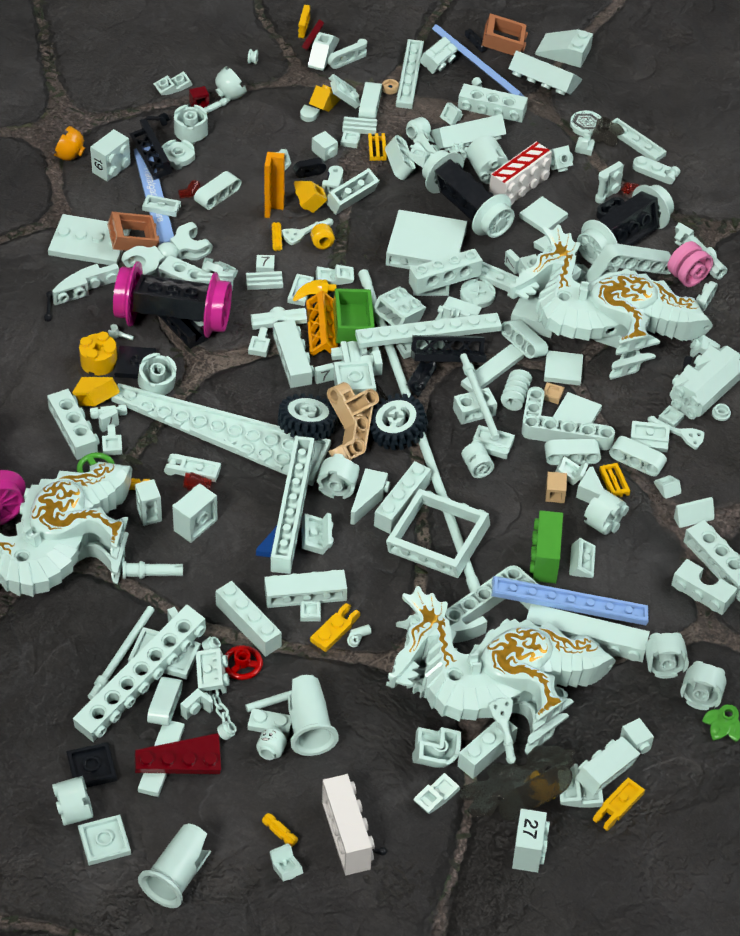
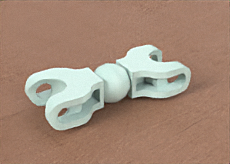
M189 222L178 227L176 235L170 238V242H164L158 248L156 246H135L124 252L121 260L126 267H133L137 261H140L143 275L158 277V267L169 255L181 260H200L211 253L213 245L207 239L193 240L197 235L198 227L193 222Z

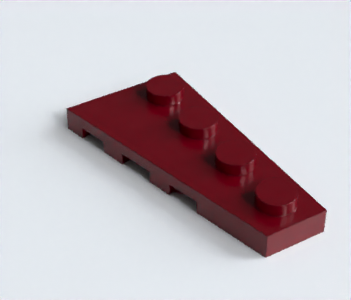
M216 733L135 750V773L220 774L219 734Z

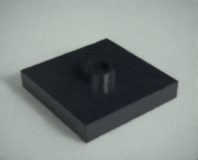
M119 346L114 372L115 377L138 379L141 361L147 355L156 353V348Z

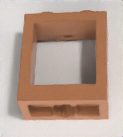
M490 13L485 24L481 46L513 56L516 50L523 52L526 46L524 41L528 34L526 32V25ZM493 30L516 36L518 41L495 34Z
M111 213L107 225L114 250L127 251L135 246L153 247L159 245L156 223H154L152 215ZM123 229L143 230L146 238L124 236Z

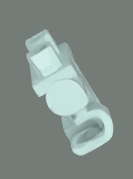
M342 341L340 347L331 348L332 360H342L334 363L371 360L374 376L382 375L383 363L378 346H374L368 351L367 347L359 348L356 341H349L347 343Z

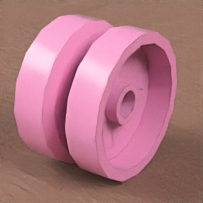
M689 241L674 251L668 261L667 269L684 286L692 287L700 283L708 275L713 266V258L706 251H703L696 242Z

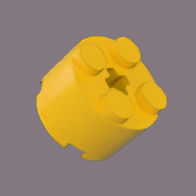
M99 332L81 338L79 352L82 369L87 373L92 372L97 376L112 372L117 361L115 340L107 332Z

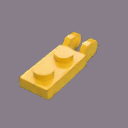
M345 603L338 613H335L310 637V642L327 652L351 629L361 613L355 610L349 615L348 619H345L344 616L351 609V605Z
M627 778L602 804V807L594 815L593 821L599 822L607 812L611 817L605 822L603 828L608 831L644 795L645 789L630 778Z

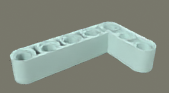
M610 243L602 249L584 279L586 282L591 283L605 274L617 272L619 268L669 275L671 273L668 271L667 265L671 254L663 250Z
M531 387L528 390L521 431L523 437L545 442L559 439H595L599 442L600 450L611 449L615 436V430L611 426L541 416L544 391L540 387Z
M514 565L505 568L495 575L497 577L538 584L521 568ZM493 577L447 609L445 617L449 620L450 626L461 619L467 625L505 600L504 598L491 596ZM520 602L529 610L530 603Z

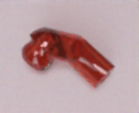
M192 180L187 189L178 190L179 198L194 196L197 190L200 189V183L197 180Z
M626 182L621 190L625 194H630L631 190L634 191L640 185Z

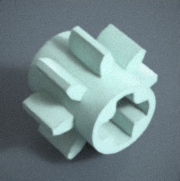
M462 142L460 144L453 143L452 148H448L449 152L460 151L464 160L468 158L466 154L468 147H464Z

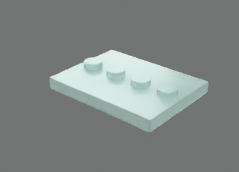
M63 214L48 248V255L104 265L116 263L118 265L123 250H114L112 248L107 225L108 221ZM123 229L124 236H129L131 229Z

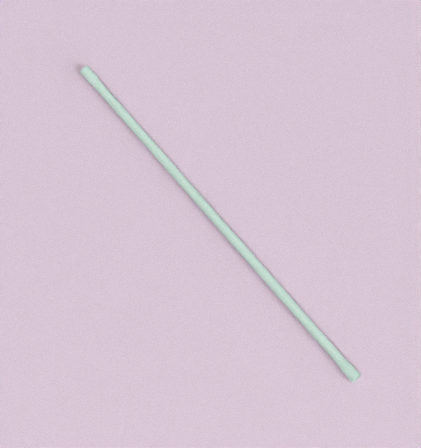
M363 269L359 271L358 275L364 289H371L372 306L374 308L377 297L369 272ZM373 311L377 327L387 326L385 320ZM393 344L384 345L401 395L407 394L409 398L411 392L406 385L407 381ZM423 432L424 436L422 439L417 437L426 466L431 469V480L436 494L448 497L426 434ZM443 512L458 554L464 544L455 516ZM469 559L463 571L471 593L480 586V583Z

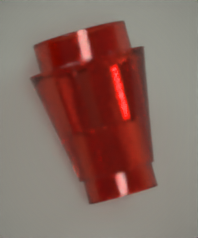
M193 472L185 473L183 488L192 490L193 487L200 483L210 490L212 479Z

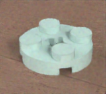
M175 139L166 142L162 146L170 161V165L176 170L182 169V167L189 165L195 160L194 146L189 141L181 140V142H176Z
M204 258L203 270L234 274V278L236 277L238 270L233 266L220 261L213 263L214 259Z

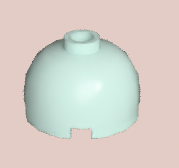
M227 66L217 74L215 79L216 92L221 98L224 96L225 98L236 100L247 93L245 86L241 87L242 81Z

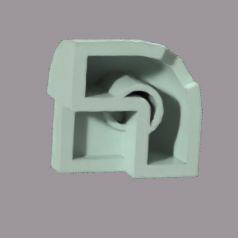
M418 727L415 737V749L412 753L413 763L435 768H444L453 763L459 756L461 731L443 727L439 731Z

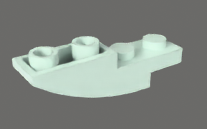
M117 263L99 268L98 264H94L70 275L52 290L54 305L89 296L88 290L116 282L119 272Z

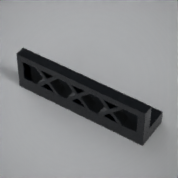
M141 119L142 129L129 134L153 180H156L173 172L170 161L147 119ZM145 135L143 140L136 139L138 136ZM144 145L150 146L149 151L142 150ZM150 156L156 157L154 162L148 161ZM156 167L163 168L162 171L154 173Z
M168 316L160 317L189 349L208 340L204 332L193 320L176 319L175 317ZM195 334H198L200 337L196 339Z
M412 335L411 357L414 361L462 362L460 355L466 353L470 362L486 363L487 355L484 353L485 337ZM417 340H425L428 344L423 349H416ZM437 341H443L446 344L440 350H436L432 346ZM455 341H461L463 344L459 350H453L450 346ZM473 341H480L479 351L470 350L468 346Z

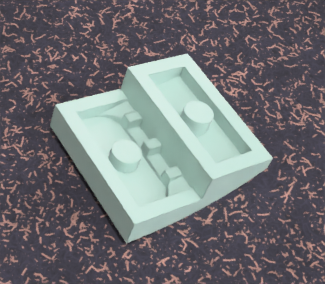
M578 764L556 766L561 805L584 808L602 807L604 803L602 790L593 796L576 779L580 771Z

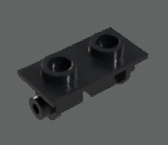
M420 361L406 385L417 398L436 371L437 365L435 362L425 363Z

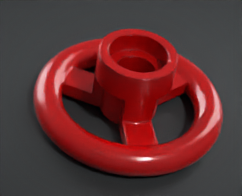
M239 645L229 649L224 654L228 660L234 654L235 665L231 669L229 666L225 667V673H228V676L234 679L247 680L253 678L262 669V656L253 647ZM251 654L255 656L257 661L251 660ZM241 668H255L246 674L237 673Z

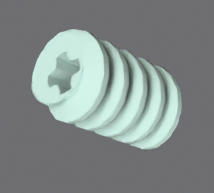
M517 369L509 374L505 389L501 395V403L507 409L517 411L523 407L528 388L532 382V376L529 372Z

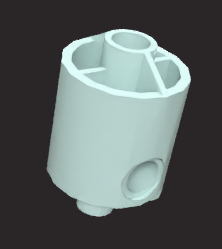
M492 136L479 137L467 148L466 154L480 180L486 184H490L491 173L509 161L497 140Z

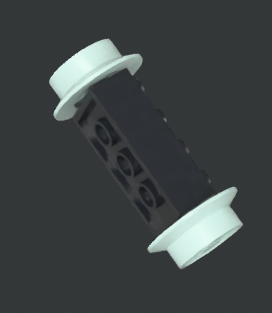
M445 150L432 154L422 169V175L426 179V189L431 193H442L473 221L472 229L475 234L496 238L505 233L515 217V213L511 209L510 198L505 194L494 196L493 193H488L480 182L477 183L469 172L466 173L463 170L464 159L461 154L457 152L448 153Z
M640 185L636 187L632 198L598 221L588 220L583 224L581 234L577 238V242H580L579 251L585 260L593 264L606 245L616 243L633 246L655 229L666 227L674 210L672 197L667 190L659 185Z

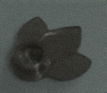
M608 117L598 119L596 128L592 132L593 140L596 143L603 141L606 145L612 147L617 144V135L624 134L622 126L612 123Z

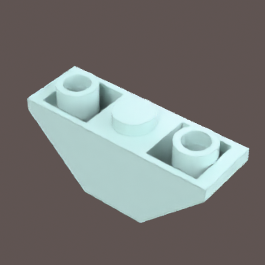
M319 32L313 42L308 67L324 71L328 63V57L334 52L339 38Z

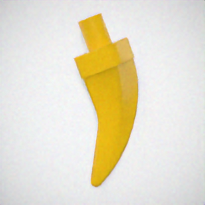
M322 279L308 282L296 292L293 301H297L309 294H317L322 290L328 294V291H335L336 284H328L327 280Z

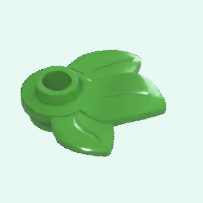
M730 704L723 705L720 709L710 710L704 715L702 722L711 725L710 734L713 741L719 740L727 734L735 742L740 739L739 711L735 706ZM727 711L731 712V713H732V716H731V717H727V716L725 715V712H727Z

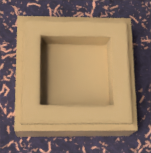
M547 382L543 390L544 400L559 404L565 387Z

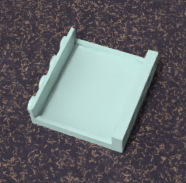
M398 210L386 252V265L410 269V267L460 253L464 235H466L467 221Z

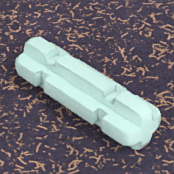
M126 404L118 405V407L112 405L100 407L101 409H98V407L90 409L91 419H98L99 415L112 409H116L119 416L127 415Z

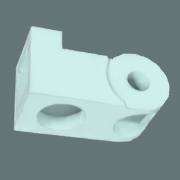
M331 166L328 169V180H323L322 188H324L326 197L329 192L343 183V169L340 166Z

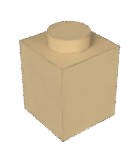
M548 472L545 502L565 503L567 473Z

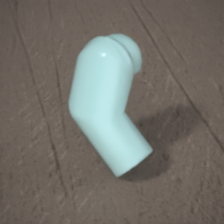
M369 624L350 631L347 638L349 646L357 647L363 636L372 633Z

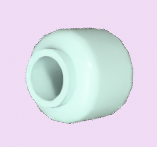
M418 117L407 123L406 133L411 140H414L422 132L429 133V135L431 133V126L426 118Z
M277 728L265 729L256 744L259 755L266 760L278 759L284 751L287 738Z

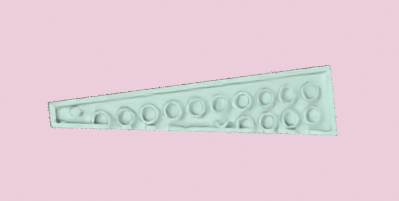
M120 383L117 385L120 392L111 397L112 402L119 405L126 404L127 408L282 474H288L295 437L290 436L291 432L285 434L284 430L280 429V426ZM319 437L317 441H314V456L308 485L313 486L331 446L330 439H321Z

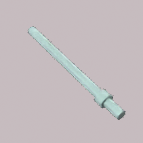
M463 353L460 355V359L463 364L464 374L468 376L493 440H498L500 435L474 374V366L470 363L467 354Z
M148 606L103 674L97 677L94 682L95 686L88 695L90 700L109 683V678L155 611L153 607Z

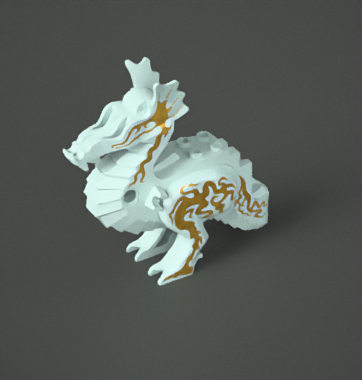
M559 224L553 230L547 227L543 228V233L548 238L551 246H548L543 253L538 254L536 264L533 267L521 272L515 283L509 284L510 292L507 293V296L512 299L517 297L529 299L528 295H535L537 291H541L535 312L538 313V320L542 322L545 329H549L558 336L563 335L571 339L577 338L587 341L593 339L596 342L617 348L616 355H622L619 360L612 364V371L609 375L610 380L639 371L641 363L656 358L655 354H641L639 351L642 348L660 344V341L648 334L647 331L654 334L656 331L662 336L666 335L671 339L674 337L680 341H693V339H698L703 334L705 335L713 326L710 319L703 313L693 297H679L672 292L664 280L653 281L647 274H637L635 270L630 271L627 268L622 271L605 274L591 283L581 281V284L577 283L576 280L580 277L582 269L575 264V254L580 247V242H574L571 233H563Z
M98 462L90 466V472L59 471L56 479H41L39 485L32 484L30 488H26L25 502L20 505L21 522L16 524L17 535L8 537L0 533V584H2L4 589L18 596L25 594L32 597L35 594L49 592L50 588L62 583V580L73 572V566L86 557H95L102 561L111 571L113 583L118 584L123 561H125V546L129 535L128 532H125L128 517L114 520L107 516L106 513L116 509V506L122 504L126 499L131 485L132 467Z
M416 586L413 594L403 593L402 599L410 605L415 614L410 615L405 621L396 623V627L407 629L404 649L396 656L393 671L388 674L390 681H387L386 686L395 688L398 684L412 686L413 682L410 679L419 676L413 670L419 669L418 664L422 660H426L427 666L422 683L424 698H427L431 709L435 708L442 717L448 716L457 721H460V719L476 721L478 718H492L488 709V703L498 698H511L513 700L512 713L524 715L529 722L530 735L525 746V753L528 755L553 736L556 726L569 717L567 713L561 712L572 705L574 701L558 696L554 686L557 687V684L565 687L569 685L577 688V685L586 687L592 685L610 671L616 660L589 636L577 635L574 640L569 639L549 622L541 627H537L528 619L522 622H518L516 619L511 621L505 619L495 630L491 629L486 634L480 645L475 644L470 654H462L453 647L456 632L451 630L449 620L445 617L448 603L446 601L439 602L435 598L434 593L426 595L419 586Z

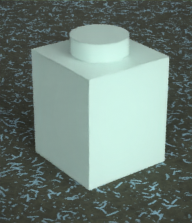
M324 131L312 138V151L326 161L338 154V141Z
M640 718L622 726L620 737L623 736L639 753L645 754L651 749L654 736Z

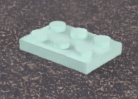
M145 627L142 628L128 658V663L159 631ZM193 641L191 647L187 651H183L178 656L177 661L164 670V674L187 680L196 659V652L201 648V643ZM167 644L166 646L172 647L174 644ZM153 658L152 660L158 661L160 658Z

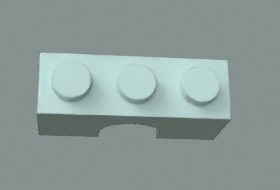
M686 559L674 573L671 586L692 597L695 601L709 607L712 611L723 615L735 600L738 588L721 578L714 585L702 583L701 577L704 568Z

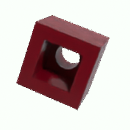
M205 86L189 89V102L192 107L194 105L203 108L209 106V93Z

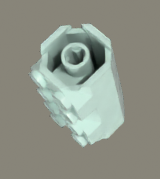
M709 345L702 355L696 357L694 361L695 367L687 365L680 375L677 374L672 381L674 386L669 394L672 399V407L684 413L691 420L702 416L740 380V354L729 346L720 348Z

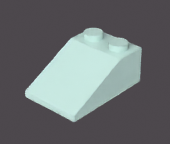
M579 29L546 33L535 55L581 68L591 50L593 33Z

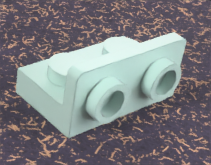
M220 648L197 651L198 689L202 692L221 689L222 694L227 693L226 686L230 685L228 673H225V667H228L227 656L223 655Z

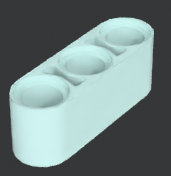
M365 82L359 107V118L376 119L382 93V84Z
M395 135L385 147V151L394 175L404 181L416 167L414 161L409 157L410 150L406 141L401 136Z
M225 171L198 189L194 195V200L207 210H210L238 191L242 182L229 171Z
M522 320L505 321L502 323V335L527 358L543 357L548 353L547 343Z
M625 436L618 437L609 451L613 459L650 476H657L667 462V458L663 453Z
M595 439L549 440L544 445L546 460L550 465H558L560 459L564 456L577 465L584 462L596 464L601 460L599 442Z
M163 676L160 678L149 707L148 723L164 726L170 725L181 695L182 680Z

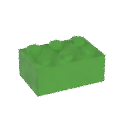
M335 289L333 312L336 343H341L342 341H346V343L349 341L357 342L355 330L375 328L371 289Z
M540 510L539 518L534 519L532 545L535 546L531 547L529 573H533V580L536 582L555 584L557 582L563 513Z

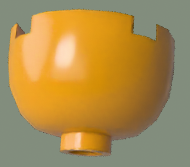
M68 126L66 128L68 133L66 135L62 134L54 156L65 161L74 160L77 156L81 157L85 151V147H83L84 137L81 132Z

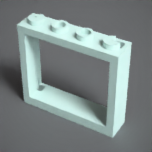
M419 488L386 540L388 552L459 578L490 526L489 513ZM423 504L476 523L455 559L401 539Z

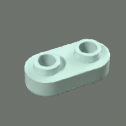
M713 281L705 283L702 295L699 294L697 296L696 302L702 311L706 310L714 297L718 283Z

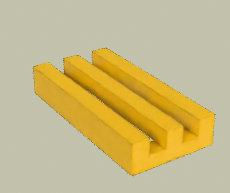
M304 5L298 24V38L305 37L310 21V5Z
M368 133L370 161H387L385 133H382L381 136H378V133H375V136H372V133ZM372 141H375L376 156H373ZM379 141H382L383 156H380Z
M618 463L599 467V472L610 493L618 497H623V494L626 496L630 495L631 491ZM612 468H614L615 473L623 489H620L617 479L612 471Z

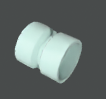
M471 443L462 450V458L474 478L486 477L493 471L494 463L482 443Z

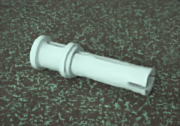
M123 561V579H126V577H139V579H143L145 576H183V564H145L143 561L139 563H126V561Z

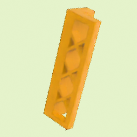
M267 152L264 165L265 218H270L271 209L284 210L285 153Z
M322 290L306 300L309 350L313 356L324 349L331 354V348L338 347L335 337L333 298ZM319 339H320L321 344H319L318 346H316L317 342H318Z

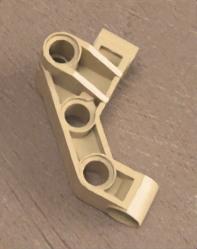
M342 382L327 390V397L345 429L342 445L328 452L331 457L334 454H342L346 459L352 461L366 451L373 406L378 403L379 396L373 389H367L355 395L350 385Z

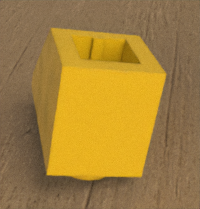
M324 84L322 87L316 85L309 104L329 112L340 101V98L333 94L331 87Z
M295 181L293 183L296 189L295 193L300 201L299 204L304 210L314 213L328 200L324 188L312 181Z
M81 377L72 393L76 396L79 406H97L117 395L120 390L113 377Z

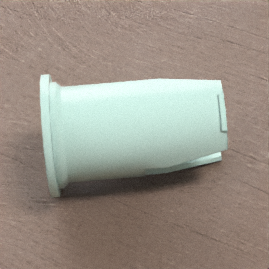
M301 675L292 679V696L288 695V709L294 733L291 738V748L294 752L304 756H314L328 752L337 744L339 735L337 730L330 724L319 680L313 675Z
M193 824L183 825L152 868L140 873L138 883L148 897L168 908H178L182 904L183 891L211 853V850H202L207 836L205 831Z

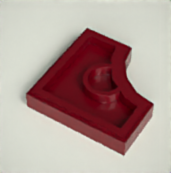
M318 20L302 45V48L308 50L324 25L322 20Z

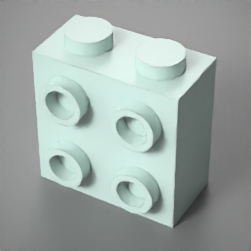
M399 286L380 295L373 311L390 325L419 322L426 307L418 299L410 295L406 289Z

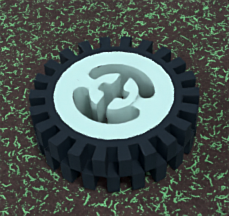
M301 393L300 397L297 394H293V398L288 396L287 399L282 400V403L280 402L277 421L278 426H280L281 430H284L285 434L291 432L290 436L293 438L298 435L301 437H313L314 441H317L319 437L325 439L326 436L329 437L334 432L337 414L331 403H327L328 399L320 400L321 396L318 395L316 398H313V394L305 397V393Z
M398 393L395 394L394 399H392L391 395H388L387 401L382 398L380 399L381 405L378 403L374 405L375 409L372 411L369 429L375 443L377 442L380 447L383 445L384 449H389L391 446L392 450H396V447L399 446L400 450L404 449V444H407L409 448L412 446L411 441L415 444L418 443L417 437L422 439L424 436L423 432L426 433L428 421L424 407L412 395L408 398L407 394H403L402 398H400Z

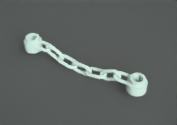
M208 637L202 642L204 650L216 649L221 646L220 641L216 637ZM210 690L209 695L213 699L216 713L222 718V724L217 727L218 734L222 739L228 740L235 735L237 731L236 726L230 720L229 710L221 702L219 690H215L216 694H212V690ZM224 709L226 712H222L221 714L219 710Z

